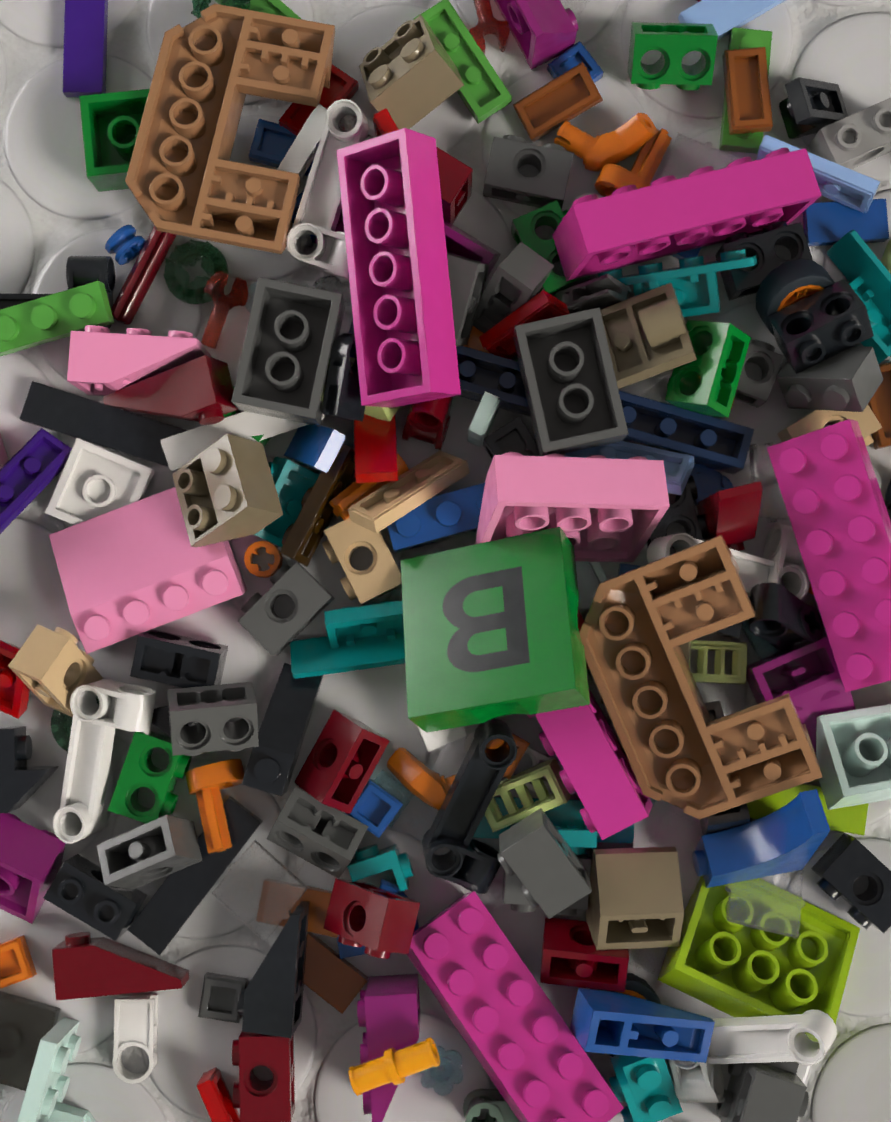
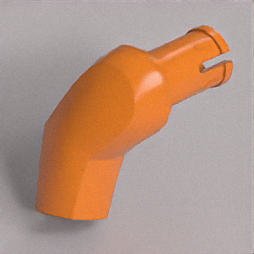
M637 113L616 130L596 137L565 121L556 134L561 137H556L554 144L563 146L567 151L583 159L585 169L600 172L605 164H618L633 155L657 133V129L645 113Z
M398 748L387 761V768L408 791L439 811L457 774L447 778L444 775L440 776L439 773L429 769L405 748Z

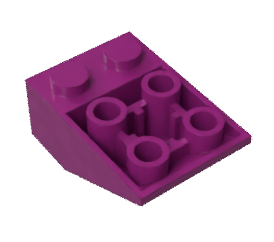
M823 636L820 640L814 642L803 641L794 645L790 650L777 652L747 665L746 679L757 704L789 693L802 725H806L815 755L817 717L856 710L851 691L845 692L828 636Z
M418 973L370 976L366 990H360V1000L357 1001L358 1026L366 1027V1032H363V1044H360V1064L384 1056L383 1053L387 1049L395 1048L398 1051L417 1043L421 1020ZM391 1082L364 1092V1115L372 1114V1122H382L398 1085H394Z

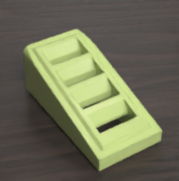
M691 641V650H698L697 673H692L695 682L736 685L746 683L747 643ZM708 651H715L714 674H707ZM725 652H732L731 675L725 674Z
M556 758L542 762L512 776L510 779L500 782L494 796L500 794L509 814L502 815L493 796L485 812L486 819L493 832L520 822L540 808L545 812L568 802L571 794L562 782L559 774L562 770ZM543 776L546 777L549 786L553 792V794L549 795L548 790L541 778ZM526 783H532L539 798L538 801H533ZM515 788L523 805L522 808L518 809L510 792L511 789Z

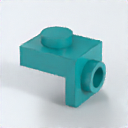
M377 844L356 850L355 858L347 866L352 882L392 869L400 892L408 890V878L414 876L407 852L400 854L397 844L380 850Z

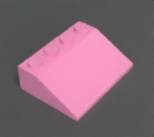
M517 452L494 455L486 475L475 544L560 527L574 546L575 561L634 562L670 507L664 460H648L642 456L630 457L628 459H611L602 455H591L586 458L565 457L562 454L556 453L545 456H523Z
M175 487L49 535L70 615L86 654L238 597L248 590L229 541L202 547H191Z

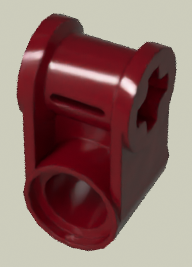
M453 396L411 404L402 439L408 441L410 438L431 443L434 444L435 449L441 451L450 424L451 416L449 415Z

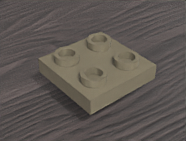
M672 283L600 310L618 389L697 360Z

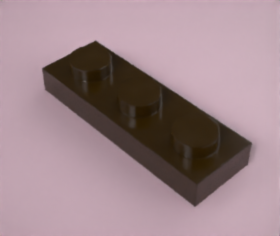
M342 444L329 471L326 473L321 471L314 486L310 487L304 494L301 502L302 510L298 518L284 533L282 539L283 547L280 553L306 567L325 533L324 530L327 529L334 515V508L329 504V501L346 489L355 475V451L351 447Z

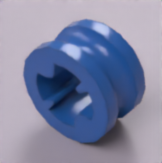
M126 225L118 229L105 244V249L109 254H116L115 260L119 265L127 264L136 258L146 242L142 236H135L136 229L132 225Z

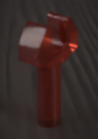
M473 0L478 23L469 30L470 34L484 55L486 49L484 36L487 34H493L497 37L500 51L504 52L510 34L508 21H500L494 18L490 0Z
M222 271L216 272L207 281L204 289L212 297L214 306L201 343L213 349L217 347L229 310L235 306H245L248 299L247 282L239 277L235 278L231 292L225 295L224 288L227 285L229 275Z

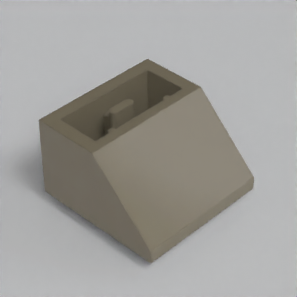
M421 14L413 21H406L399 26L393 38L382 47H375L370 50L364 57L363 63L359 65L370 103L378 112L387 108L398 129H410L464 86L456 65Z
M227 433L172 474L191 547H202L254 535L283 515L263 443Z
M676 847L593 849L590 873L592 892L588 896V910H586L585 919L596 950L679 947L684 906Z

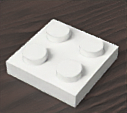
M77 438L45 513L76 525L142 500L155 470Z

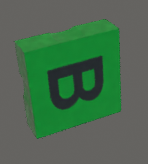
M560 527L400 560L408 719L428 733L480 724L509 714L532 715L590 705L585 650L578 629L579 591L574 546Z

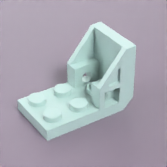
M63 1017L40 1039L17 1122H96L89 1110L62 1103L70 1082V1077L64 1076L68 1061H74L81 1042V1036L76 1035L79 1021Z

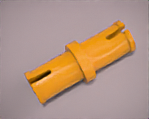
M429 1037L425 1041L398 1051L395 1048L387 1049L382 1057L349 1067L348 1075L353 1091L359 1096L364 1092L391 1082L394 1085L402 1084L407 1076L432 1067L440 1066V1056L434 1040Z

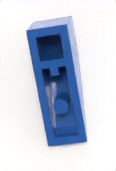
M578 988L570 1029L585 1052L706 1063L715 1022L709 1017L620 992Z

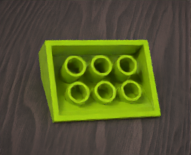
M700 876L684 910L679 947H668L657 980L733 1017L803 1014L805 1011L815 1009L828 1014L836 1024L860 928L758 878L706 888L704 877ZM805 1032L810 1040L818 1042L814 1035Z

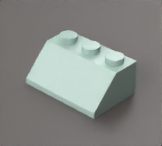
M891 704L817 717L816 758L822 772V778H819V782L828 810L891 799Z

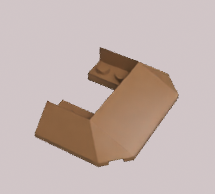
M214 3L200 12V18L183 28L178 24L164 33L125 182L157 231L282 254L287 247V235L293 227L292 215L300 186L299 174L230 161L246 94L314 107L319 105L323 87L330 88L335 25Z
M722 535L601 582L579 632L584 645L586 662L643 795L656 801L661 799L683 809L684 813L697 819H702L822 778V772L806 725H802L789 693L712 721L680 647L684 643L755 617V611L739 576L740 568Z

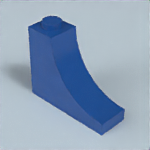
M817 789L800 792L787 805L760 819L735 828L701 836L695 848L696 851L692 852V860L697 876L704 877L706 888L802 870L830 832Z

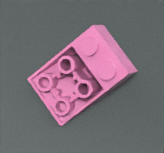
M87 325L85 326V331H71L67 381L87 395L106 396L201 356L207 355L211 357V354L197 338H193V333L186 331H168L167 337L152 336V331L142 328H127L126 334L110 333V328Z

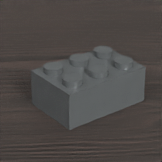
M258 277L231 400L238 410L320 426L331 349L334 341L340 335L346 307L342 294Z
M600 307L515 326L513 341L539 456L554 453L565 454L623 441L628 435V430Z

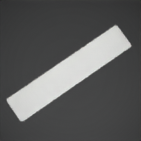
M244 411L226 417L219 423L203 425L162 439L161 445L169 469L173 471L184 466L227 433L256 441L252 436L263 435L261 440L308 424Z

